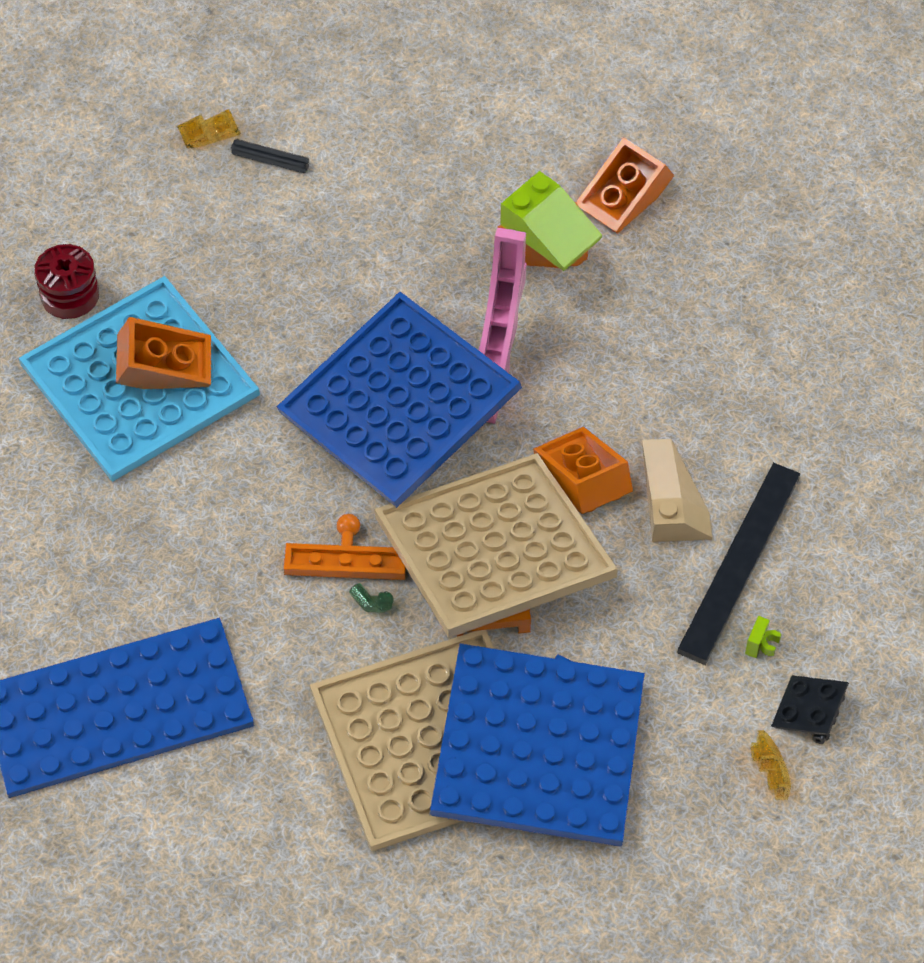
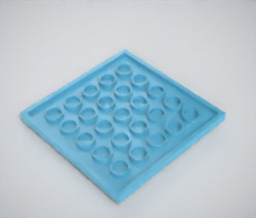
M165 276L19 357L20 365L112 482L260 395L257 385ZM133 317L211 335V385L209 387L140 389L116 384L118 332L127 319Z

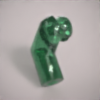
M361 583L355 584L349 591L350 595L366 612L385 613L392 608V603L394 602V597L391 593L384 591V593L380 592L378 596H373L369 594Z

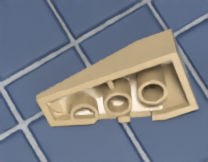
M672 439L642 440L652 542L712 540L709 511Z

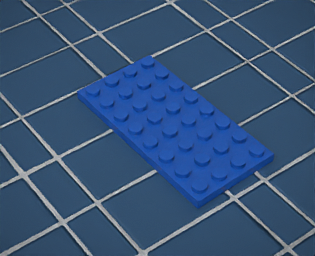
M220 617L0 680V768L9 798L254 726Z

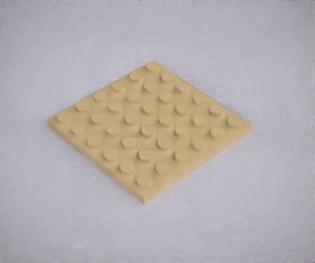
M538 453L408 497L397 508L390 503L374 509L376 520L448 638L614 579L618 575L617 567Z
M487 630L474 631L310 684L312 697L371 852L462 822L460 820L430 816V808L459 644L494 649Z

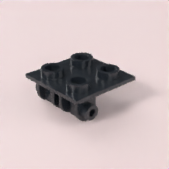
M791 675L771 727L811 733L813 735L812 740L815 743L824 744L830 738V730L832 725L836 723V717L839 715L841 703L845 700V692L849 683Z

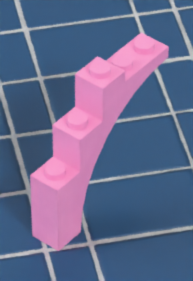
M497 227L494 239L489 297L479 351L509 373L510 352L518 327V308L526 282V232ZM498 411L487 421V423L495 424Z

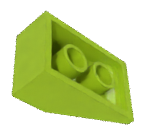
M538 171L501 203L500 225L506 229L526 232V244L562 271H565L602 239L600 231L566 191L541 171Z

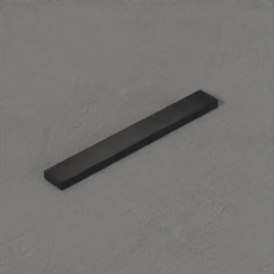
M773 462L683 637L677 654L706 665L800 479L801 473Z

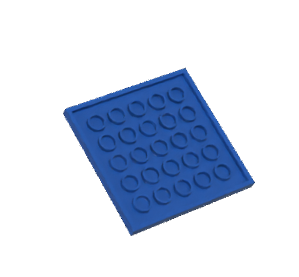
M399 292L276 407L279 413L397 508L500 410L522 386L519 380L402 292Z
M460 643L430 816L622 847L645 673Z

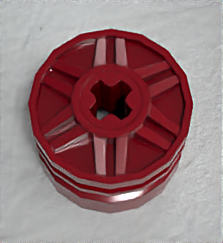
M60 244L46 249L38 257L34 265L35 279L39 288L41 303L48 313L62 319H74L89 313L96 306L99 299V286L94 261L88 251L77 245Z

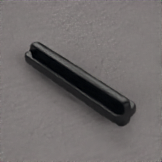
M235 139L231 146V153L240 157L301 173H306L309 168L308 157L240 139Z

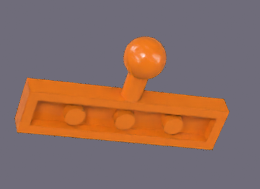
M344 514L337 521V530L342 535L341 545L286 543L283 569L284 575L405 580L406 567L393 547L353 546V538L360 530V521L353 514Z

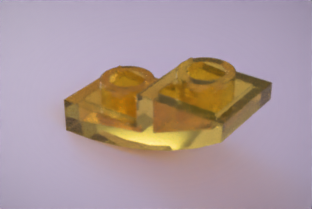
M230 109L206 120L200 114L177 125L187 148L205 146L241 134Z
M758 730L756 742H751L752 761H758L759 772H767L768 789H774L775 800H787L790 794L791 783L784 759L765 730Z

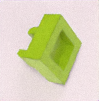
M761 616L757 617L747 640L746 655L757 658L761 649L763 654L774 656L776 647L769 645L767 641L779 643L782 634L776 630H768L769 619Z

